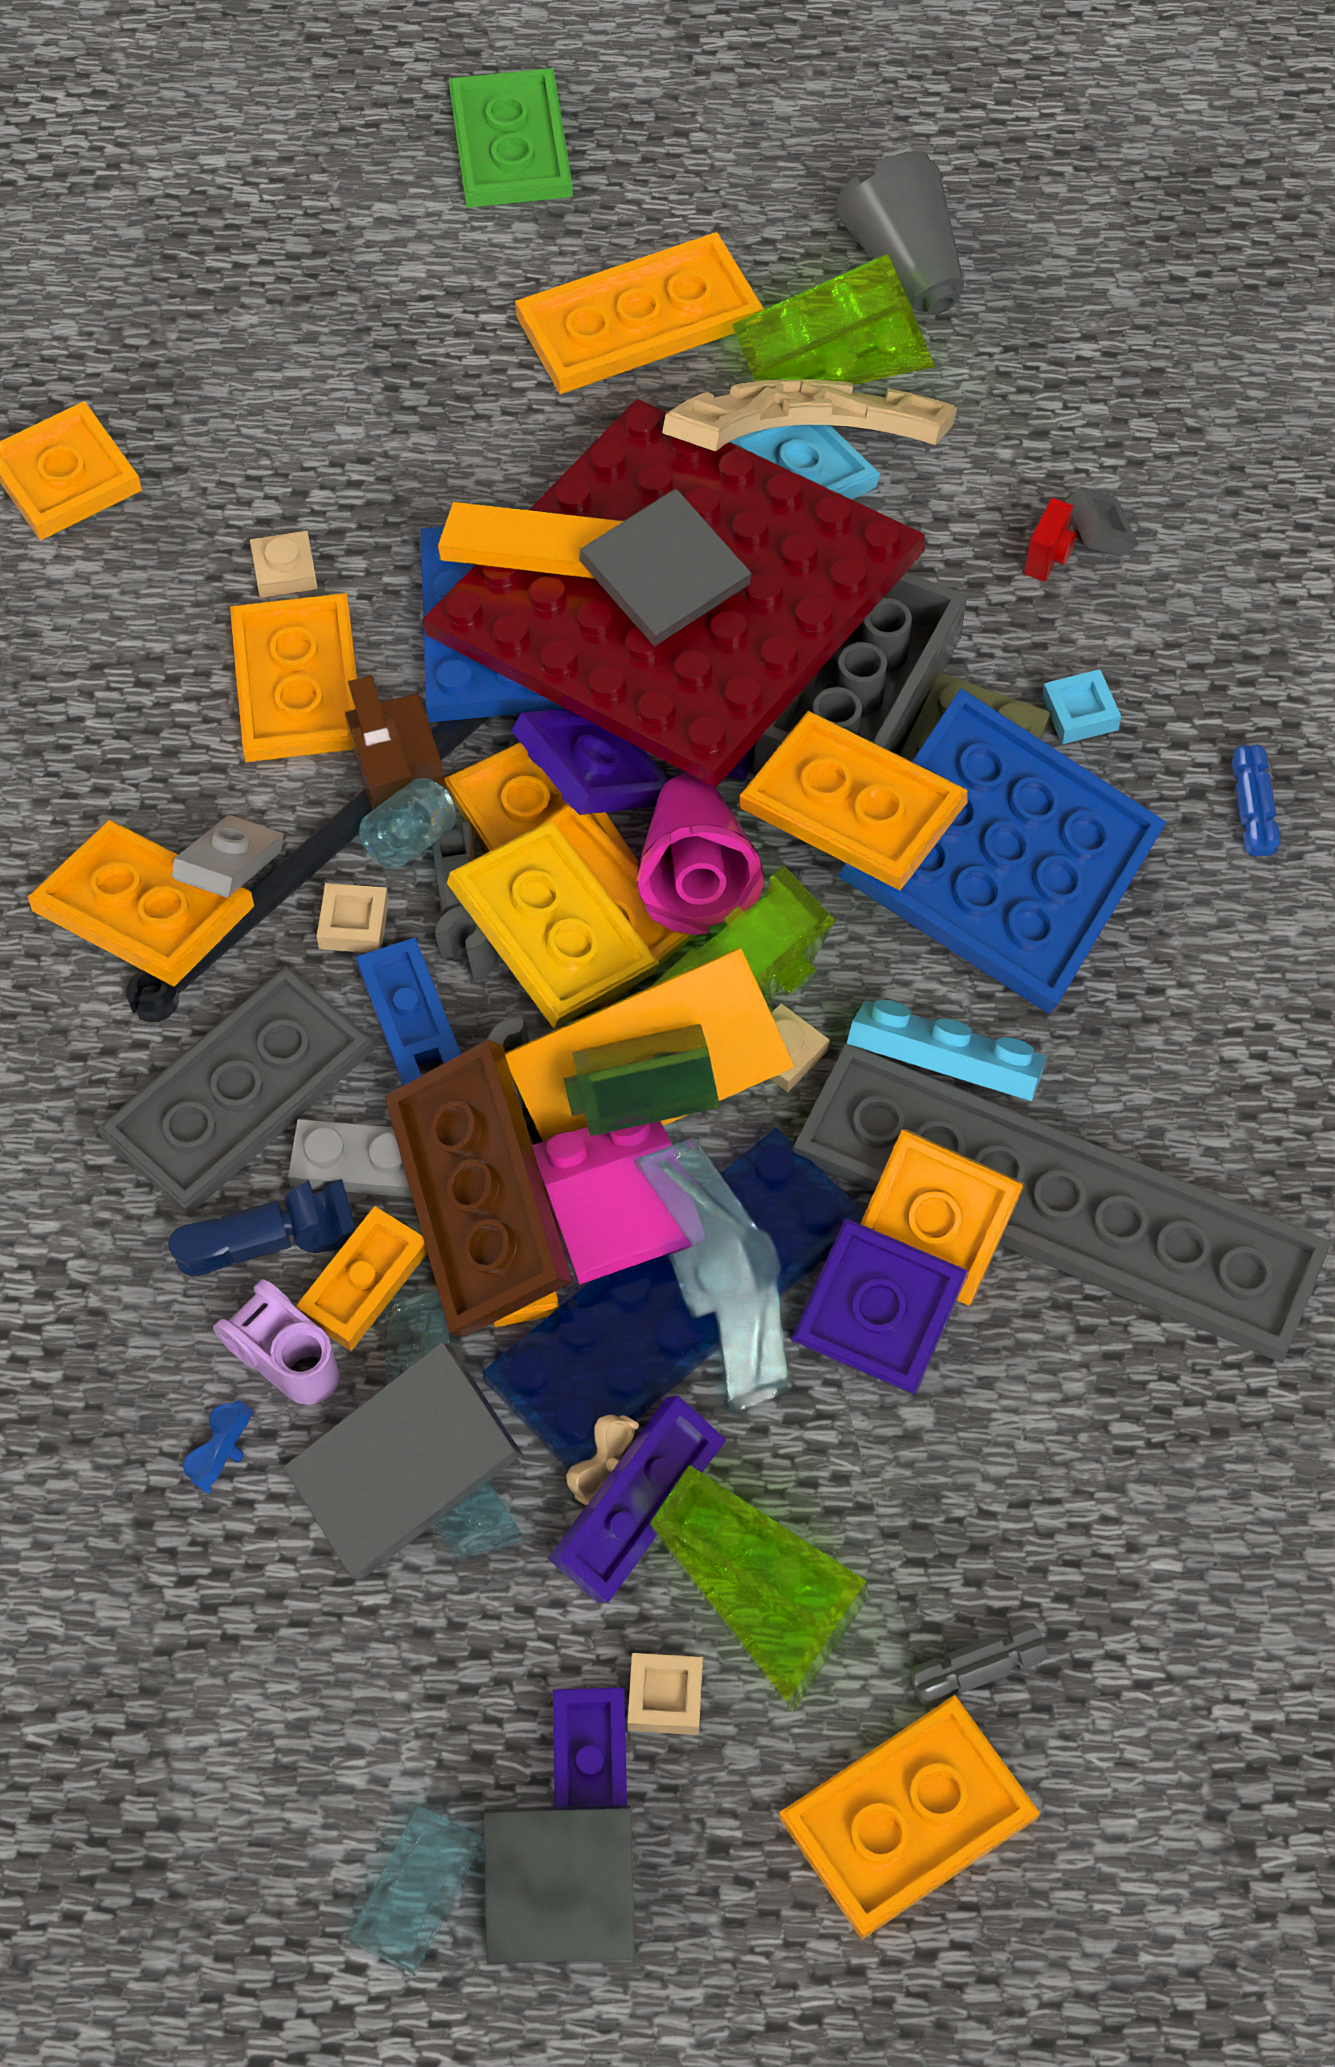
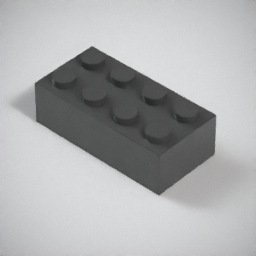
M906 572L755 743L754 772L758 773L807 711L898 755L924 706L938 674L944 671L961 639L967 595Z

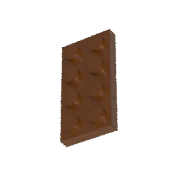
M486 1040L386 1095V1104L449 1332L466 1337L573 1283L503 1045Z

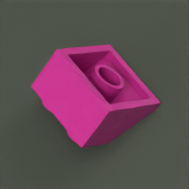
M652 1104L634 1111L621 1112L613 1118L572 1132L560 1133L549 1140L532 1145L561 1245L579 1285L705 1241L703 1229L674 1148Z

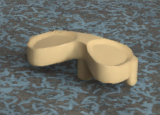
M606 1415L598 1419L594 1426L595 1443L597 1446L596 1456L591 1460L582 1461L570 1467L566 1474L567 1485L575 1494V1500L584 1505L589 1503L633 1441L635 1429H638L639 1423L625 1415L620 1417Z

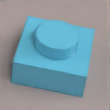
M1100 669L1044 683L1041 697L1047 711L1051 712L1050 718L1062 745L1119 730L1121 714Z

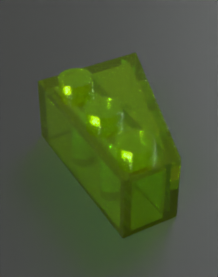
M888 253L732 324L755 381L817 379L851 382L853 385L935 367L909 300Z

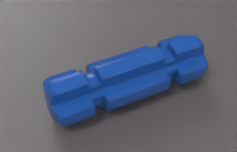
M1259 744L1252 746L1241 745L1235 749L1231 761L1234 778L1239 782L1235 784L1241 826L1246 828V832L1243 833L1245 851L1253 857L1261 855L1271 856L1277 852L1281 839L1278 823L1273 820L1277 815L1271 777L1265 771V769L1269 768L1267 753Z

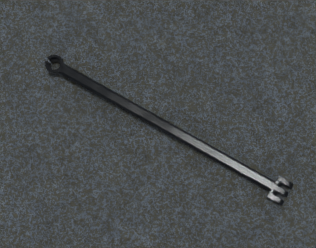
M490 717L441 721L431 729L441 761ZM365 789L249 890L252 893L254 907L175 987L143 970L138 971L130 979L126 987V997L132 1013L137 1011L139 1019L146 1022H160L169 1018L176 1011L179 1005V994L376 820L382 813L373 815ZM154 984L161 986L160 990L152 995H140L144 987Z

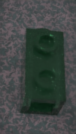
M701 1024L573 1051L576 1075L564 1077L571 1114L575 1116L585 1113L590 1136L720 1108L709 1050Z

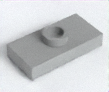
M227 815L174 858L172 878L226 898L230 897L280 853L284 833Z

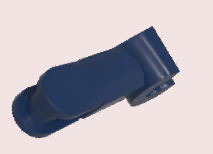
M340 1179L330 1183L323 1191L315 1195L308 1180L290 1190L285 1196L287 1210L282 1211L277 1200L222 1216L221 1219H211L183 1225L171 1234L168 1247L173 1258L176 1259V1264L180 1271L189 1276H201L227 1267L233 1262L237 1264L291 1248L289 1236L292 1235L296 1245L307 1252L320 1253L338 1250L343 1247L356 1228L343 1180Z

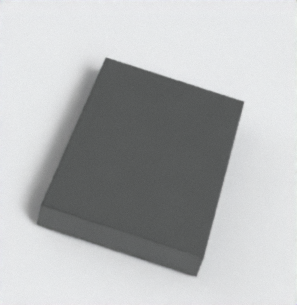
M441 1342L283 1466L351 1578L362 1580L517 1460L523 1453L452 1346Z

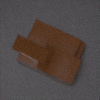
M372 675L348 681L355 705L354 710L345 712L348 735L373 815L389 811V806L397 809V804L399 803L401 807H405L404 802L412 805L411 800L419 803V798H422L423 802L427 801L426 796H429L430 800L446 796L445 776L442 770L441 759L419 693L380 703Z

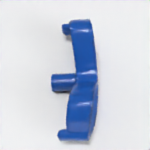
M240 1400L234 1403L221 1404L212 1410L209 1415L210 1427L213 1431L211 1440L187 1455L183 1463L184 1473L204 1493H211V1485L220 1476L228 1457L235 1463L240 1462L244 1457V1452L235 1443L254 1413Z

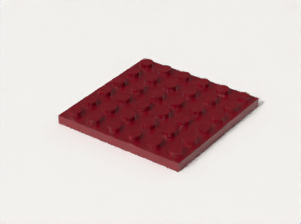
M637 398L545 492L529 511L625 521L676 488L752 573L750 584L654 647L595 578L475 564L422 619L425 634L432 639L716 788L925 551V534L731 442L726 443L717 451H713L663 434L662 431L667 412Z

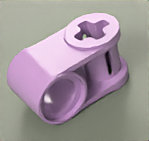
M264 1279L254 1286L255 1295L229 1320L220 1319L213 1325L216 1335L229 1351L245 1365L260 1372L283 1394L299 1404L312 1405L320 1403L330 1397L338 1386L340 1373L327 1334L301 1313L276 1286ZM315 1357L320 1359L317 1365L310 1370L303 1372L291 1370L294 1364L303 1358Z

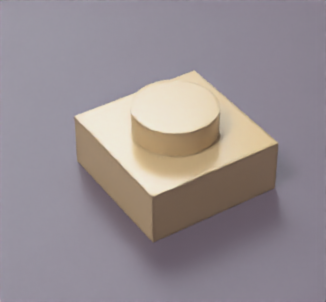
M308 531L250 539L260 598L318 589Z
M325 883L316 936L319 949L362 953L381 949L389 904L387 888Z
M781 1003L771 1014L790 1053L795 1068L770 1079L786 1092H789L829 1051L830 1040Z
M632 1653L628 1731L699 1735L703 1657Z

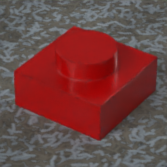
M1051 498L1030 539L1025 575L1046 582L1055 563L1061 565L1067 563L1077 537V532L1069 529L1074 505Z

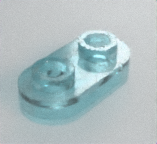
M427 778L414 779L362 819L359 827L362 844L368 854L382 866L394 869L400 868L453 829L457 818L455 805L449 792L435 781Z

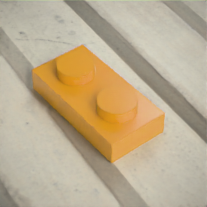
M374 1206L295 1307L318 1327L323 1329L329 1338L352 1352L428 1252L423 1236Z

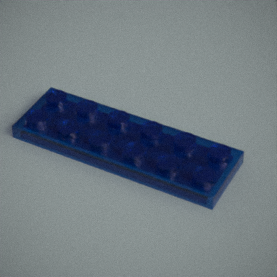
M777 1127L691 1197L703 1229L705 1241L590 1281L482 1371L483 1381L568 1470L582 1461L590 1460L597 1453L594 1426L599 1418L606 1415L618 1417L625 1415L635 1421L830 1254L845 1218L858 1224L861 1223L865 1212L810 1159L794 1153V1144Z

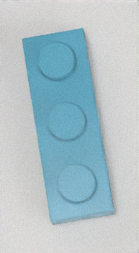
M865 1000L852 1021L847 1040L849 1045L1029 1101L1033 1099L1048 1057L1034 1052L1033 1047L1024 1041L1008 1037L997 1040L972 1033V1029L968 1025L957 1020L938 1019L932 1021L913 1015L908 1007L891 1000H877L875 1002Z

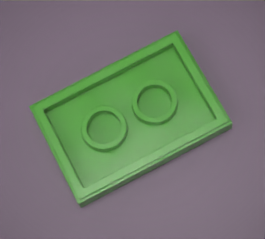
M554 68L449 78L466 208L573 197V185Z

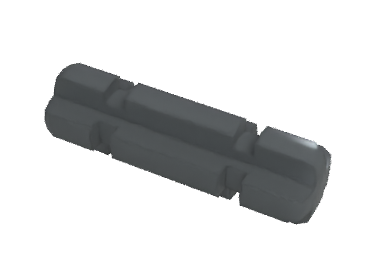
M1026 1623L1008 1630V1635L1004 1639H1001L997 1634L947 1653V1659H944V1662L940 1663L937 1658L914 1666L911 1670L910 1678L917 1698L922 1705L930 1706L950 1698L949 1693H951V1690L956 1689L961 1694L1011 1674L1010 1670L1016 1665L1020 1670L1042 1663L1047 1650L1039 1629L1034 1623Z

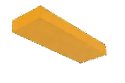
M453 502L438 543L440 560L594 578L579 561L580 549L624 521Z

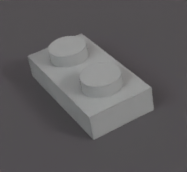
M302 1119L297 1120L288 1173L290 1187H296L309 1180L312 1189L324 1190L330 1183L342 1179L346 1192L412 1197L393 1127Z

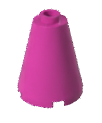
M688 773L675 776L664 784L657 799L637 871L639 894L646 905V911L652 919L672 931L701 935L710 933L709 926L718 925L728 920L729 926H732L742 921L758 903L764 886L760 857L717 787L715 788Z

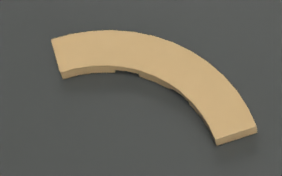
M817 379L763 380L735 384L731 386L730 394L714 398L713 394L705 392L679 404L665 415L662 433L713 451H717L726 443L752 432L794 425H835L872 429L936 445L951 429L957 407L929 397L887 388L885 397L852 392L853 383Z

